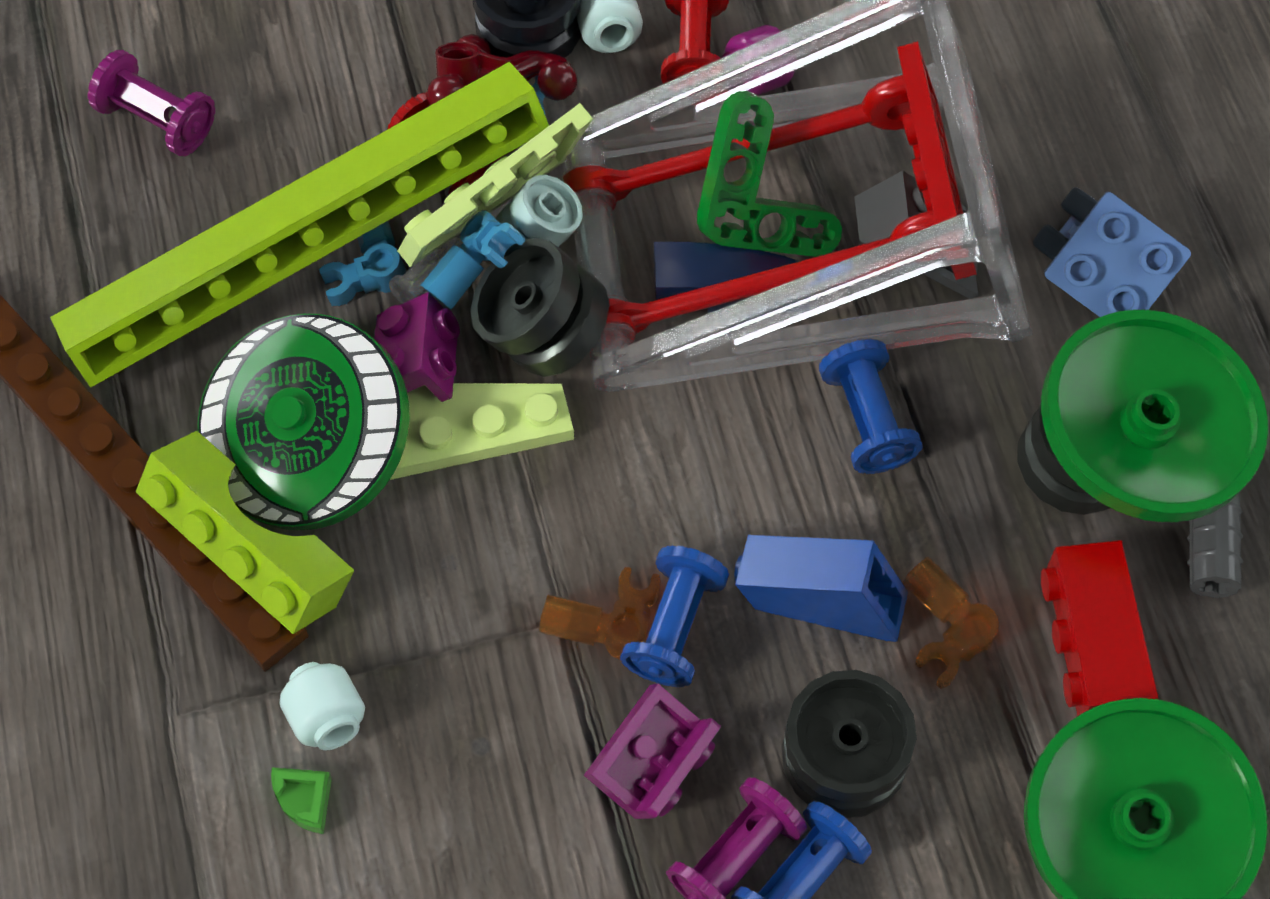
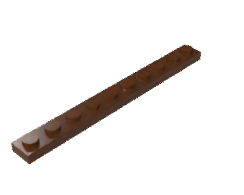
M0 295V378L263 671L269 670L309 637L306 628L304 627L295 634H292L136 493L149 456Z

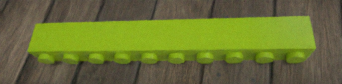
M510 62L502 65L51 316V321L65 351L90 388L527 143L549 126L536 92Z

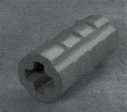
M1240 492L1228 504L1217 511L1201 518L1189 520V536L1187 537L1189 541V561L1187 564L1190 567V589L1199 596L1213 598L1229 597L1237 594L1238 590L1242 587L1241 564L1244 561L1241 558V539L1243 535L1240 528V515L1243 511L1240 507Z

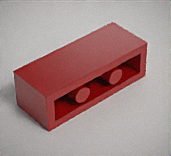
M1122 540L1055 547L1047 568H1043L1041 571V587L1044 599L1047 602L1053 601L1057 620L1052 622V639L1057 654L1064 653L1068 673H1064L1063 690L1068 707H1076L1077 716L1096 706L1111 701L1132 698L1159 699Z

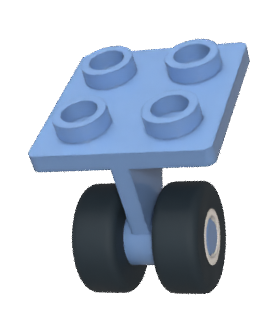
M1074 187L1061 204L1062 208L1071 215L1061 230L1058 231L1051 225H1045L1033 240L1034 246L1053 260L1044 272L1045 277L1099 317L1125 310H1149L1191 256V251L1113 193L1105 192L1100 200L1096 201L1078 187Z

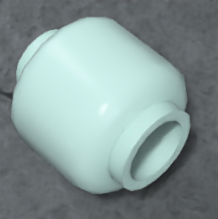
M580 0L577 22L583 41L592 50L601 53H616L627 49L636 42L641 34L643 25L636 0Z
M310 662L298 667L290 675L289 682L280 695V707L297 739L303 745L319 747L321 750H333L352 740L358 733L359 724L364 717V702L345 669L335 664Z

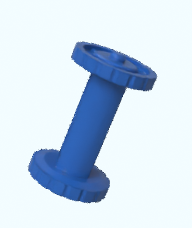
M857 340L844 344L826 355L819 364L822 380L829 385L843 386L862 439V443L854 449L850 456L854 469L862 474L881 473L898 468L915 458L923 448L919 433L913 429L898 428L878 371L882 370L889 361L886 345L880 340Z
M672 545L661 548L655 562L658 570L669 580L646 642L625 644L620 660L631 672L644 679L665 686L684 687L692 683L695 669L681 654L703 592L723 590L728 581L729 573L728 569L720 561L706 553L693 548Z
M812 801L803 811L804 819L811 828L810 832L758 893L740 886L733 893L731 899H811L844 858L854 863L863 864L872 854L871 846L863 834L843 815L828 805Z

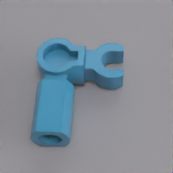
M487 210L478 212L467 222L460 234V240L463 243L460 247L453 244L421 284L426 291L450 309L455 306L484 270L480 265L483 260L491 261L498 268H503L508 263L504 259L506 251L513 244L522 245L525 242V237L507 222L500 223Z
M389 221L357 238L361 253L364 256L354 258V263L346 265L341 262H331L319 269L325 284L336 280L342 281L338 287L325 291L331 306L347 304L354 298L357 292L363 290L365 293L375 290L387 293L399 289L404 284L407 272L402 258L397 252V248H395V240Z

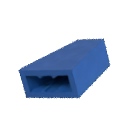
M748 535L743 555L739 556L736 561L734 576L736 587L755 610L884 641H898L908 590L873 540Z

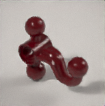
M469 34L458 39L457 42L446 43L436 49L437 78L433 79L428 85L426 98L429 106L508 62L527 81L538 75L537 83L540 91L548 99L555 101L564 100L573 94L577 86V76L571 64L564 57L557 54L529 50L511 57H499L491 54L489 43L482 36Z

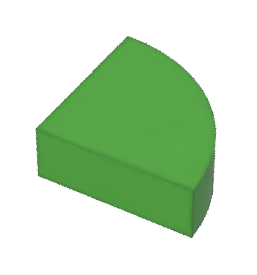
M272 767V787L283 812L301 828L324 834L332 781L330 772Z

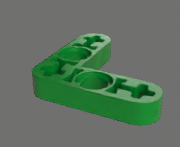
M737 91L731 94L724 101L719 113L697 211L699 230L714 243L721 246L813 257L831 253L838 246L842 237L841 223L834 214L817 205L756 198L773 128L774 113L771 105L765 99L752 92ZM750 109L756 112L754 121H746L744 125L738 122L740 113H748ZM733 138L741 142L744 138L750 142V146L746 148L741 144L731 142ZM735 156H744L746 161L744 174L734 182H727L724 178L726 163ZM727 211L735 218L744 220V227L737 223L725 222L719 228L714 224L716 217H723ZM770 213H779L781 218L779 230L769 238H762L759 233L761 220ZM819 223L824 226L822 234H814L812 238L801 231H796V224L805 228H817Z

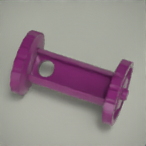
M115 50L109 53L99 63L90 80L88 87L89 105L102 114H111L122 107L165 130L166 146L169 151L178 156H188L197 150L207 137L213 124L215 115L214 100L210 96L198 91L187 95L183 100L137 75L139 71L138 61L132 54L124 50ZM175 107L176 110L173 112L171 118L169 119V111L171 110V108Z
M748 777L739 787L741 796L748 804L693 868L675 861L666 871V875L685 899H726L725 897L779 834L790 839L799 840L807 830L804 818L777 790L757 778Z

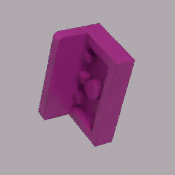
M427 292L400 305H393L378 314L374 339L384 347L396 363L403 377L407 392L425 385L441 402L452 398L454 376L457 371L455 363L457 337L460 334L458 321L452 311L443 308Z
M660 684L649 685L583 776L634 819L656 818L658 815L662 817L679 801L683 792L679 786L690 770H696L701 767L713 753L715 743L712 739L721 728V725L713 718L700 720Z

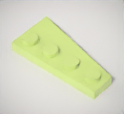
M579 103L510 156H505L495 162L471 185L465 183L454 190L444 200L445 204L434 213L427 209L418 214L404 227L407 235L397 252L409 267H412L460 234L464 226L475 214L482 210H487L491 213L514 197L529 179L538 175H546L565 162L592 122L593 118Z
M454 383L452 398L441 402L425 385L407 392L410 416L408 436L401 460L390 480L574 440V429L562 384Z

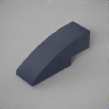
M654 242L655 300L799 261L761 250L727 247L713 243ZM810 281L707 308V316L811 314Z

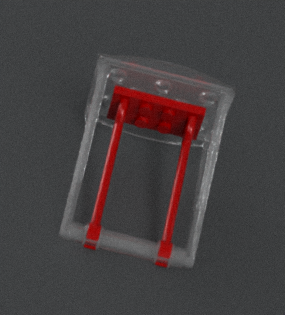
M851 0L591 116L593 118L592 122L564 160L566 171L562 176V181L569 185L576 193L582 205L583 218L579 227L574 231L578 264L592 273L606 287L609 300L606 326L596 345L590 351L594 386L598 390L616 392L822 360L834 349L857 340H880L886 345L888 350L966 337L1010 340L1014 343L1022 341L1024 337L1033 335L972 74L949 0ZM924 16L934 63L926 65L917 41L897 47L903 74L760 97L771 105L774 113V123L767 152L867 123L881 130L905 129L908 143L910 146H913L915 159H912V166L919 191L923 192L927 208L926 212L916 214L902 221L895 227L888 238L643 304L630 302L624 297L612 214L616 207V202L626 198L633 189L707 169L712 146L629 170L611 169L606 166L605 159L713 142L723 101L737 91L753 89L915 17ZM939 106H944L969 208L966 213H963ZM750 109L748 113H740L738 122L744 125L746 121H754L756 112ZM735 138L731 142L741 144L746 148L750 146V142L744 138L742 142ZM735 156L731 158L727 163L743 159L744 156ZM974 262L984 263L996 293L987 297L782 328L922 273L950 265L955 279L958 280L977 275ZM747 298L633 343L635 335L645 330L653 322Z

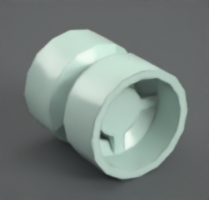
M538 175L529 179L521 187L512 201L496 216V219L500 223L507 222L525 237V240L532 238L551 241L559 247L579 227L583 213L579 198L569 185L556 177Z

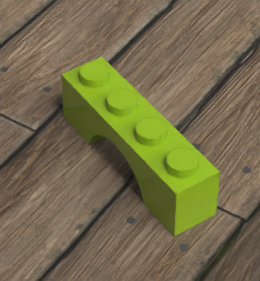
M195 431L152 452L136 493L292 634H295L337 607L354 569L316 535L290 536L279 534L259 526L246 517L235 505L229 492L228 481L235 464L202 434Z

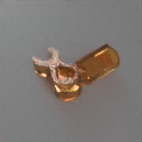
M928 556L907 574L903 585L942 623L949 621L952 624L943 633L944 641L925 645L919 651L915 665L921 668L930 659L937 658L944 661L947 670L938 677L936 685L942 689L949 686L955 680L959 670V663L962 660L969 662L978 653H982L992 646L998 632L999 621L996 613L987 605L979 603L970 604L967 601L969 594Z
M625 567L621 571L618 581V595L620 599L615 602L610 614L603 613V607L548 594L541 614L539 632L594 646L596 642L604 643L606 650L611 656L620 660L625 644L646 642L647 627L651 616L649 607L653 606L658 600L661 585L660 575L653 573L649 587L644 590H636L630 585L632 568Z

